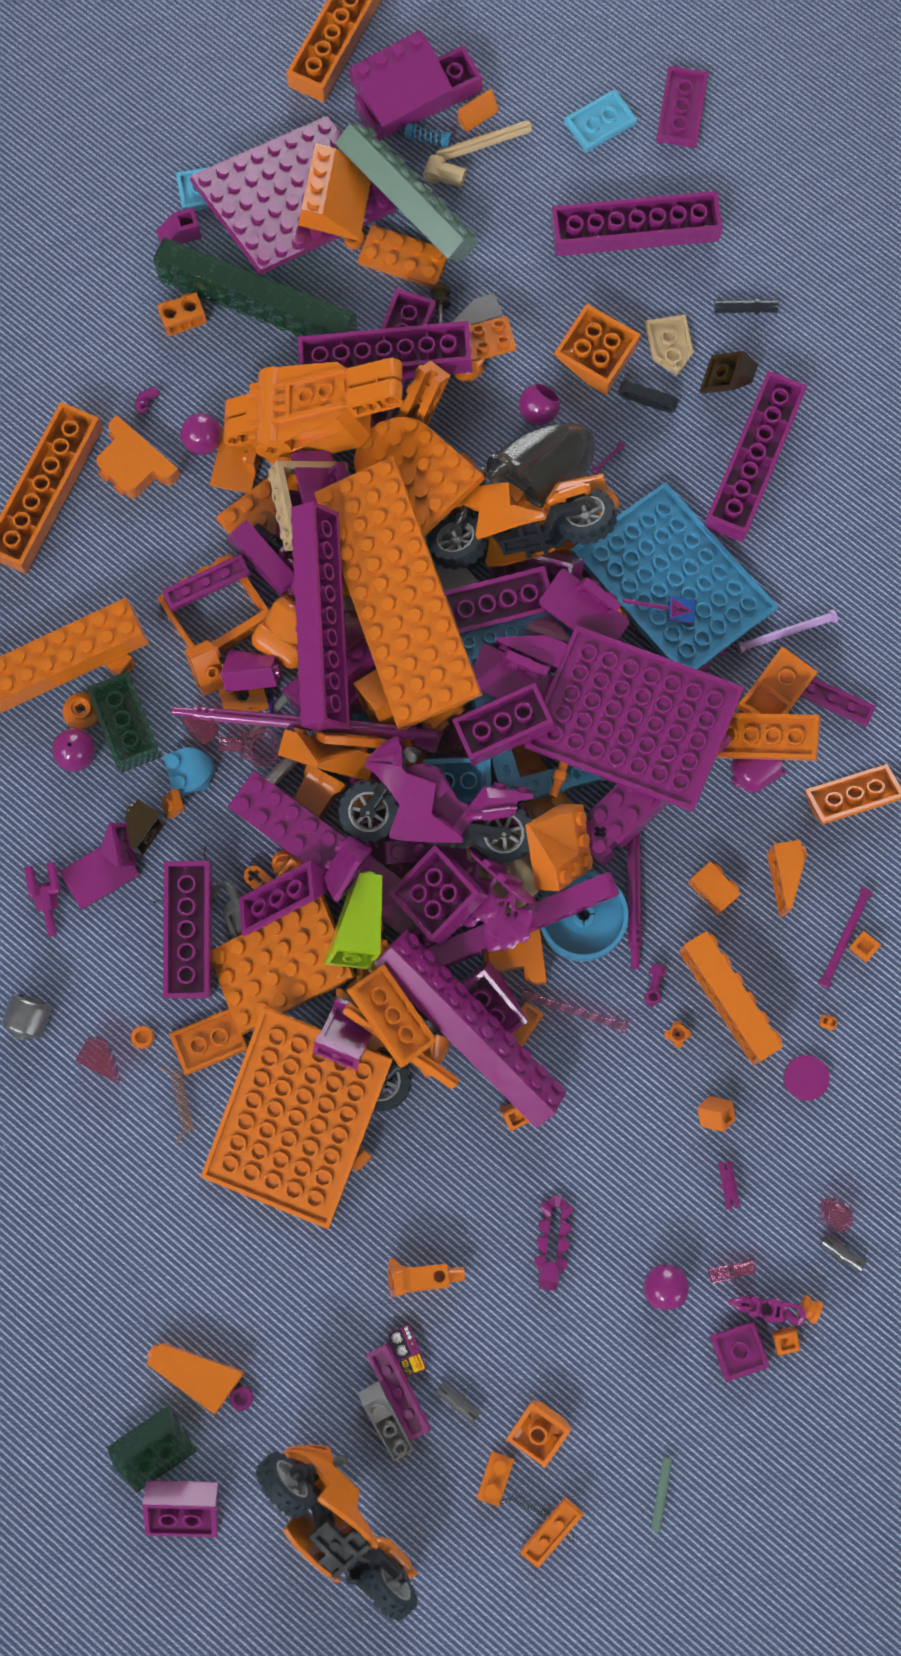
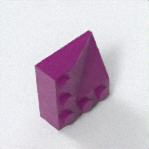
M434 845L389 893L431 942L443 944L488 897V894L446 848Z

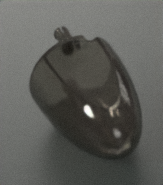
M575 423L555 424L535 430L512 441L491 455L486 463L487 476L491 484L506 482L513 484L524 492L527 501L542 508L557 483L586 476L595 454L594 436L586 427Z

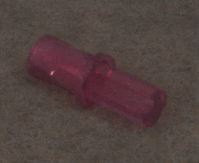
M752 1259L734 1264L729 1262L726 1266L708 1271L711 1283L729 1279L735 1281L737 1277L756 1274Z

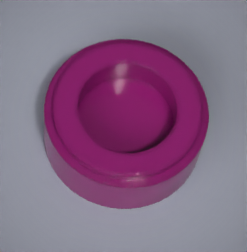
M238 1386L230 1394V1404L239 1411L248 1409L254 1401V1394L247 1386Z

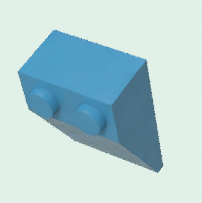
M469 757L422 758L423 763L439 767L450 783V788L460 802L471 803L485 785H491V759L473 766Z

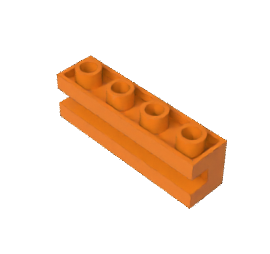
M432 361L427 362L423 366L419 365L415 370L414 381L408 386L406 390L408 393L407 397L402 401V405L399 406L401 410L396 417L414 418L428 426L451 376Z

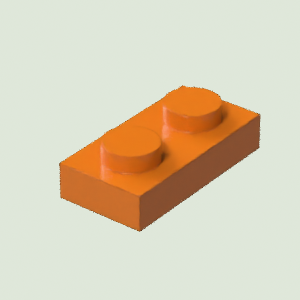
M491 1451L476 1499L499 1507L514 1458Z

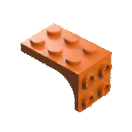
M782 646L749 692L738 703L737 707L740 709L738 712L750 714H787L817 675L818 671Z

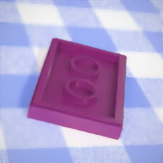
M99 847L60 870L59 873L80 909L83 910L139 877L140 875L136 868L114 866L99 852L101 848Z

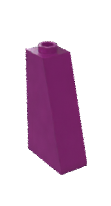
M246 519L230 533L227 541L280 596L284 593L289 595L291 593L294 573Z

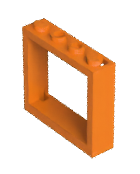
M229 553L222 558L219 556L213 564L208 567H201L196 574L233 558L232 554ZM247 577L239 580V582L260 613L211 642L213 647H218L221 654L253 635L258 624L264 622L269 612V609ZM162 594L157 597L161 608L188 648L195 646L175 614L170 610L164 595Z

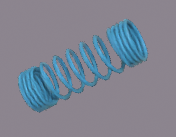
M407 123L404 134L405 139L411 140L414 136L415 142L419 138L420 143L424 140L425 144H427L430 140L431 145L435 142V145L439 146L441 142L442 148L449 147L451 132L442 131L437 145L438 129L436 130L433 143H431L433 128H431L428 141L426 142L427 127L421 140L422 126H420L419 134L415 140L417 125L415 124L414 127V124Z

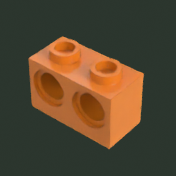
M196 292L192 294L187 293L180 298L166 300L157 305L168 337L207 324L205 313ZM189 308H195L193 311H187ZM169 315H175L173 318H167Z

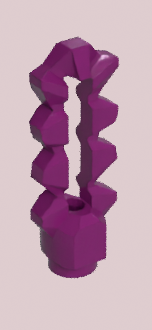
M553 1196L549 1201L541 1202L540 1204L545 1219L538 1221V1227L544 1236L537 1238L536 1245L543 1255L535 1257L534 1264L539 1271V1289L557 1291L560 1274L568 1266V1262L560 1256L569 1249V1242L563 1239V1237L570 1232L572 1227L565 1220L573 1211V1206L568 1205L562 1196ZM552 1208L561 1209L556 1263L546 1262Z

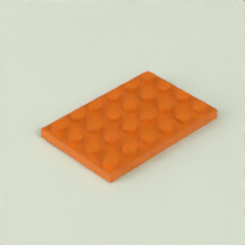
M324 894L247 936L241 934L212 950V965L239 1035H244L255 1029L264 1006L285 1014L356 977L352 967L324 965V959L336 928Z

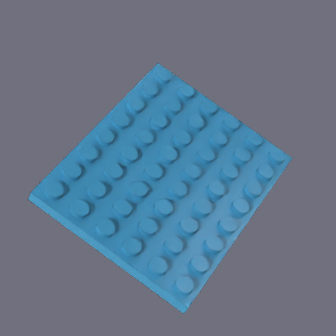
M666 482L616 517L617 523L614 525V530L611 533L609 532L605 539L601 538L597 543L593 544L590 542L588 545L579 543L570 551L573 557L584 559L583 568L600 584V587L605 592H610L617 597V601L622 604L620 606L621 610L626 612L627 618L662 657L697 670L779 608ZM670 596L695 600L694 625L670 621L668 610L627 604L623 600L630 599L669 606Z

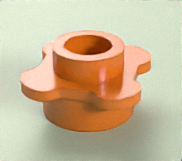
M674 1021L670 1030L665 1031L664 1037L667 1040H671L676 1048H681L683 1042L691 1037V1031L686 1029L680 1021Z

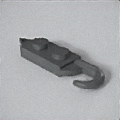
M221 881L213 887L212 898L214 901H217L219 889L224 888L227 890L231 900L223 908V917L233 938H236L242 934L240 896L232 883Z

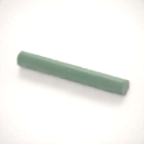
M663 1457L651 1525V1531L660 1532L672 1464V1458Z

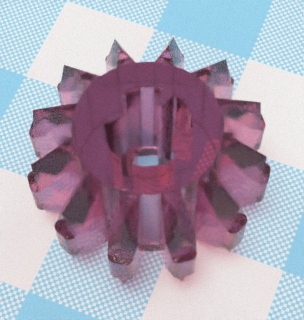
M182 717V724L185 726V729L201 744L211 742L218 734V727L214 721Z

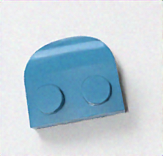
M186 747L163 756L172 790L178 789L181 797L195 791L202 792L210 786L209 782L212 775H215V763L209 754L196 748Z

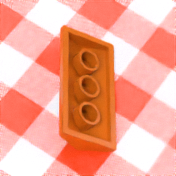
M888 764L805 789V794L813 816L823 825L901 800V787Z

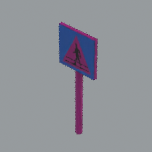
M670 596L669 606L630 599L623 600L627 604L668 610L670 621L694 625L695 600Z

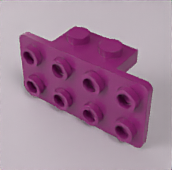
M326 450L298 451L291 455L292 461L333 462L331 452ZM336 462L331 468L296 467L294 469L303 504L313 501L318 503L314 492L350 476L345 462Z
M561 569L539 599L540 606L572 631L578 625L618 640L629 625V619L618 611L622 604L617 601V597L614 594L605 592L600 588V584L596 580L588 577L579 580L566 569Z

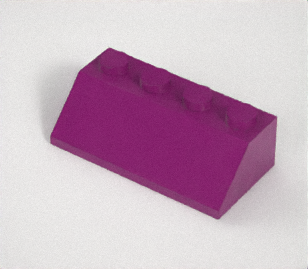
M550 552L548 555H541L530 560L492 567L490 579L545 566L549 583L552 582L561 569H566L577 579L581 580L584 559Z
M309 860L240 897L242 935L247 936L326 893L329 890L323 879L326 871Z

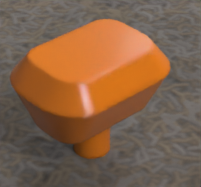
M825 1014L820 1017L819 1025L822 1028L834 1030L837 1027L838 1021L835 1017Z

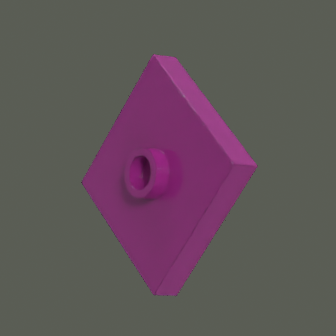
M754 1321L709 1336L725 1382L770 1367Z

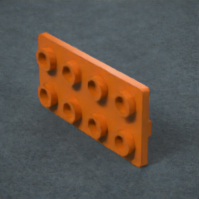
M507 316L470 325L472 362L517 350Z
M223 427L222 441L218 447L210 486L242 493L251 492L260 455L257 454L256 448L251 443L237 447L225 444L223 441Z

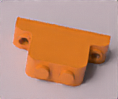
M116 415L109 422L110 433L108 436L113 442L97 457L96 462L100 469L98 475L105 482L110 481L113 483V488L121 496L125 494L129 498H136L154 480H158L161 484L172 485L181 477L177 467L119 416Z
M540 929L531 932V938L525 943L518 942L514 949H501L500 951H487L483 953L484 963L490 961L498 972L524 970L525 981H528L531 985H545L547 982Z

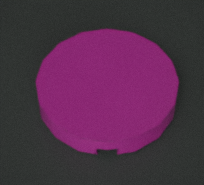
M802 1055L789 1062L783 1073V1082L786 1090L793 1097L801 1101H811L821 1097L826 1092L829 1085V1072L826 1065L820 1059L814 1056Z

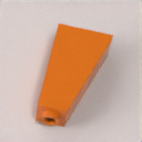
M164 1342L160 1343L159 1346L155 1344L147 1354L149 1360L146 1364L214 1415L219 1411L245 1373L240 1369Z

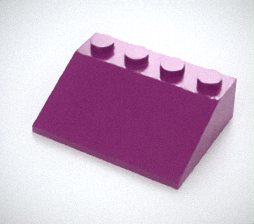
M421 30L349 67L350 83L381 129L452 92V87L440 62Z

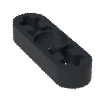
M622 381L618 389L619 396L624 399L667 413H674L679 403V400L673 395L631 381Z

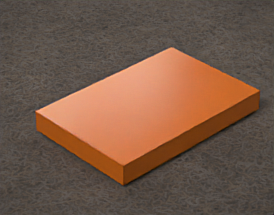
M229 1009L169 1033L185 1076L236 1056L248 1049L244 1035L238 1034Z

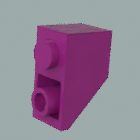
M193 207L173 213L156 230L162 250L202 238Z

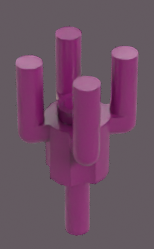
M46 863L50 882L36 884L33 866L24 867L30 899L35 901L36 912H44L48 937L57 936L53 909L59 908L57 895L60 894L56 863Z

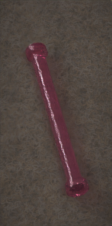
M527 988L524 989L521 999L523 1002L526 1000L619 1029L624 1034L629 1022L625 1019L621 1021L529 992Z

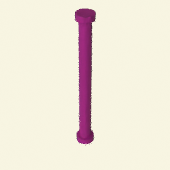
M860 888V896L822 979L818 980L817 984L821 987L830 989L832 977L867 900L873 895V892L866 888Z

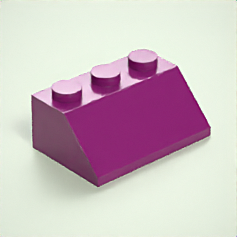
M146 1481L142 1503L145 1536L217 1537L219 1514L218 1482Z

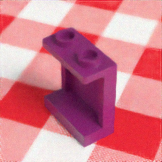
M336 997L329 1017L315 1040L313 1053L357 1070L372 1037V1033L343 1014L345 1006L352 1001Z

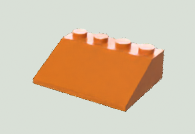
M315 143L298 225L359 241L371 180L347 155L338 149Z

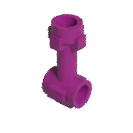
M652 964V967L649 968L648 974L652 975L650 989L643 997L648 1007H654V1005L661 1002L658 990L661 977L666 976L665 966L661 964Z

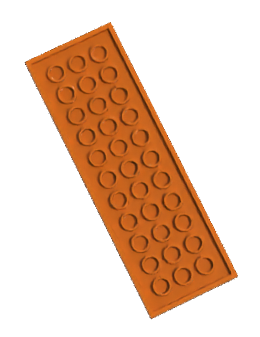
M391 456L314 492L318 504L339 513L342 573L398 730L402 731L482 696L396 459Z

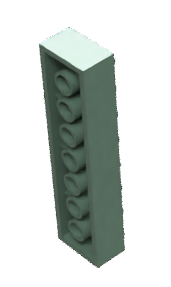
M350 123L335 144L447 259L464 261L479 243L475 238V232L467 226L465 228L460 223L462 219L456 213H451L446 208L448 205L442 199L436 198L432 194L434 191L425 183L422 184L418 180L419 175L412 169L408 170L404 166L405 161L400 156H394L390 151L391 147L383 140L380 141L376 137L377 133L371 127L367 126L366 128L361 124L355 125Z

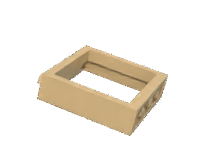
M276 461L268 470V480L272 486V500L275 502L277 511L276 520L280 525V539L283 540L285 551H293L292 504L285 474L295 475L294 469L296 467L331 468L336 462ZM345 462L346 469L349 471L347 462Z

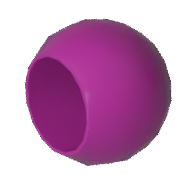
M536 383L528 386L521 393L519 412L527 423L543 426L551 423L559 413L560 399L547 386Z
M199 412L190 415L185 420L181 428L180 437L188 451L203 456L213 453L219 447L222 441V428L217 419L212 415Z
M70 728L64 730L53 741V759L60 768L66 771L78 772L84 770L91 765L95 758L96 747L94 740L88 733L80 729Z
M661 1264L651 1269L646 1275L643 1292L645 1299L652 1307L662 1310L676 1309L681 1307L688 1299L689 1283L682 1270L670 1264Z

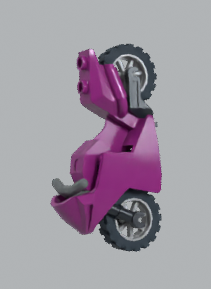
M398 736L381 744L365 759V768L372 770L381 780V783L375 780L361 781L351 786L340 800L338 809L340 823L344 826V830L351 834L353 838L364 842L378 841L389 834L391 839L429 842L432 845L441 844L448 845L450 848L459 847L465 849L475 841L479 848L478 850L487 859L497 863H512L517 859H521L529 851L526 824L531 822L532 819L529 813L517 803L518 801L533 799L534 792H530V788L516 786V789L507 788V784L493 782V786L485 785L469 805L457 799L450 788V783L439 767L426 763L407 764V760L412 763L415 762L417 757L421 755V751L413 747L405 748V744ZM370 794L372 797L366 802L363 795ZM358 798H360L364 805L362 808L353 806ZM386 808L385 818L377 814L379 810ZM353 810L360 811V818L357 820L353 816ZM366 817L368 818L369 827L362 826L359 822ZM374 817L382 822L375 827L372 826V819ZM508 817L506 823H501L499 820L500 818ZM511 819H515L520 826L511 828L509 825ZM521 830L520 839L518 840L512 836L511 832ZM500 838L503 839V849L493 845ZM506 839H511L517 844L507 848Z

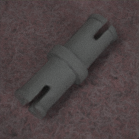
M829 1234L825 1235L824 1241H821L819 1246L836 1256L837 1261H843L860 1273L867 1261L851 1251L848 1245L841 1244Z
M446 1381L435 1392L452 1406L451 1409L453 1411L457 1410L471 1424L481 1413L480 1410L465 1399L466 1396L463 1393L460 1395Z

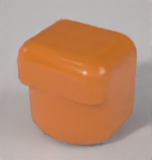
M292 596L280 597L273 603L264 622L256 627L251 640L257 650L265 655L275 656L279 664L288 669L299 668L297 654L296 601Z

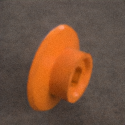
M86 692L70 696L64 703L62 710L65 722L70 727L80 730L93 727L99 721L102 712L99 700L94 695ZM81 706H84L85 710H83L81 713H78L77 709H79Z

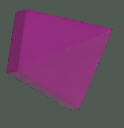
M109 823L99 852L116 867L137 866L135 853L130 848L126 823Z

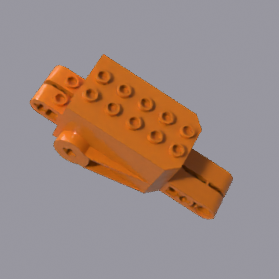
M386 358L347 369L338 362L266 367L261 369L258 373V382L250 384L249 394L225 401L223 441L225 444L233 447L251 443L256 448L257 454L264 457L271 465L276 461H292L291 455L298 451L326 450L334 454L359 448L371 436V414L394 409L402 405V362L396 358Z

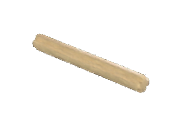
M526 120L437 150L435 155L441 156L447 161L530 133L532 126L530 121Z

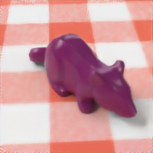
M749 1295L727 1300L731 1306L740 1312L748 1313L751 1317L759 1316L765 1318L768 1322L780 1323L789 1320L792 1324L800 1326L806 1319L804 1309L794 1303L788 1304V1302H782L773 1298L768 1300L759 1297L750 1298ZM789 1306L798 1309L799 1317H796L791 1312Z

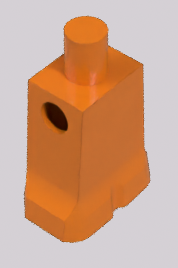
M306 765L303 781L294 799L322 818L334 799L343 793L348 785L318 768Z
M389 1258L387 1274L390 1297L414 1291L450 1288V1282L465 1281L463 1267L448 1268V1264L405 1267L400 1265L394 1258Z

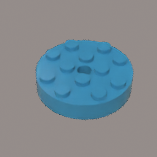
M588 871L560 891H545L541 900L601 874ZM618 888L620 894L616 897L584 910L589 916L584 923L583 920H580L574 914L541 928L540 933L546 944L558 955L580 962L596 960L610 953L622 939L628 923V907L621 890Z

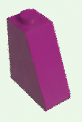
M230 650L227 653L220 674L225 691L232 692L275 687L278 684L279 678L282 677V668L280 664H277L275 656Z

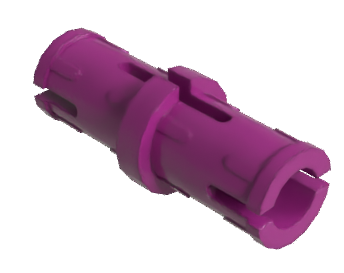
M726 1161L727 1172L725 1163H718L722 1180L720 1188L724 1191L726 1210L733 1209L731 1199H733L735 1209L741 1208L737 1193L739 1185L738 1181L735 1182L733 1161Z

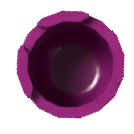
M733 759L730 765L733 777L730 780L737 789L742 787L748 793H757L785 775L787 771L780 768L784 765L781 760Z

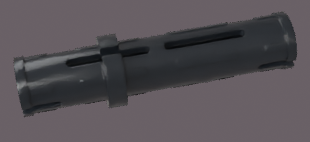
M759 298L754 300H715V306L723 307H714V313H754V315H759V313H778L777 307L770 306H779L778 299L760 300Z

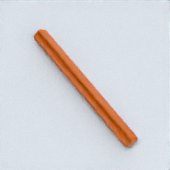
M349 1002L343 1009V1014L379 1038L358 1006ZM423 1052L411 1061L450 1089L455 1088L459 1082V1078Z

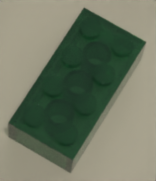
M128 672L86 687L116 767L120 773L162 758L133 680Z

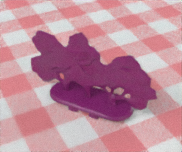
M447 846L446 849L466 871L469 867L473 868L469 875L488 894V897L458 928H461L462 925L474 927L478 921H483L485 926L484 940L490 952L500 951L501 949H514L518 942L525 943L530 939L529 926L533 921V913L526 908L517 909L515 904V896L528 904L535 902L534 898L522 887L524 882L517 876L509 875L507 873L509 868L506 865L487 859L477 848L469 847L468 849L470 855L477 861L470 863L467 859L466 848H450V846ZM481 865L493 876L491 880L479 876ZM497 880L510 891L507 897L499 898L494 894L493 886ZM505 901L504 905H500L499 902ZM508 902H510L509 907H512L510 916L505 914V907ZM515 910L518 912V916L516 918L514 917Z

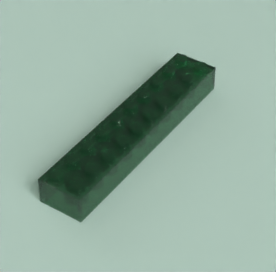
M163 237L153 257L158 278L162 283L175 285L186 293L196 292L203 300H212L223 308H232L241 315L252 316L261 323L267 322L278 330H287L293 333L296 337L358 331L355 313Z

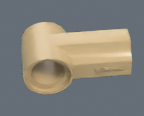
M431 155L425 167L423 178L430 183L437 184L441 181L461 188L465 180L466 169L446 163L445 159L441 156Z

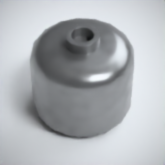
M13 994L9 999L2 1020V1026L7 1031L13 1033L14 1038L26 1040V1038L38 1039L44 1034L52 1008L48 1003L37 998Z

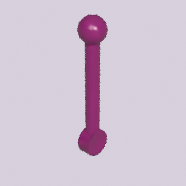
M618 442L617 447L598 466H593L592 474L598 475L600 469L619 450L625 448L624 442Z

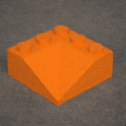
M586 303L555 350L554 356L589 386L607 395L637 349L641 334Z
M296 727L294 731L284 730L278 751L279 756L315 768L369 781L372 770L365 768V759L371 755L367 753L368 748L324 744L316 740L317 733L312 732L311 736H309L306 730Z
M559 804L526 824L536 890L560 891L593 869V858L589 848L590 837L587 834L586 827L587 817L583 804Z

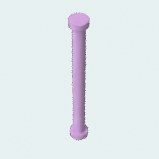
M833 609L828 614L744 642L741 640L737 641L736 646L738 652L742 654L747 649L828 622L835 623L838 621V616Z

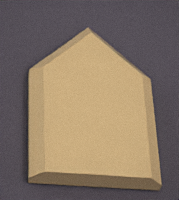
M686 314L645 320L644 323L652 360L673 374L678 375L694 353Z

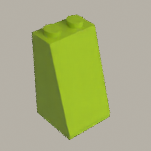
M365 871L359 873L348 891L324 959V965L370 969L380 955L382 875Z

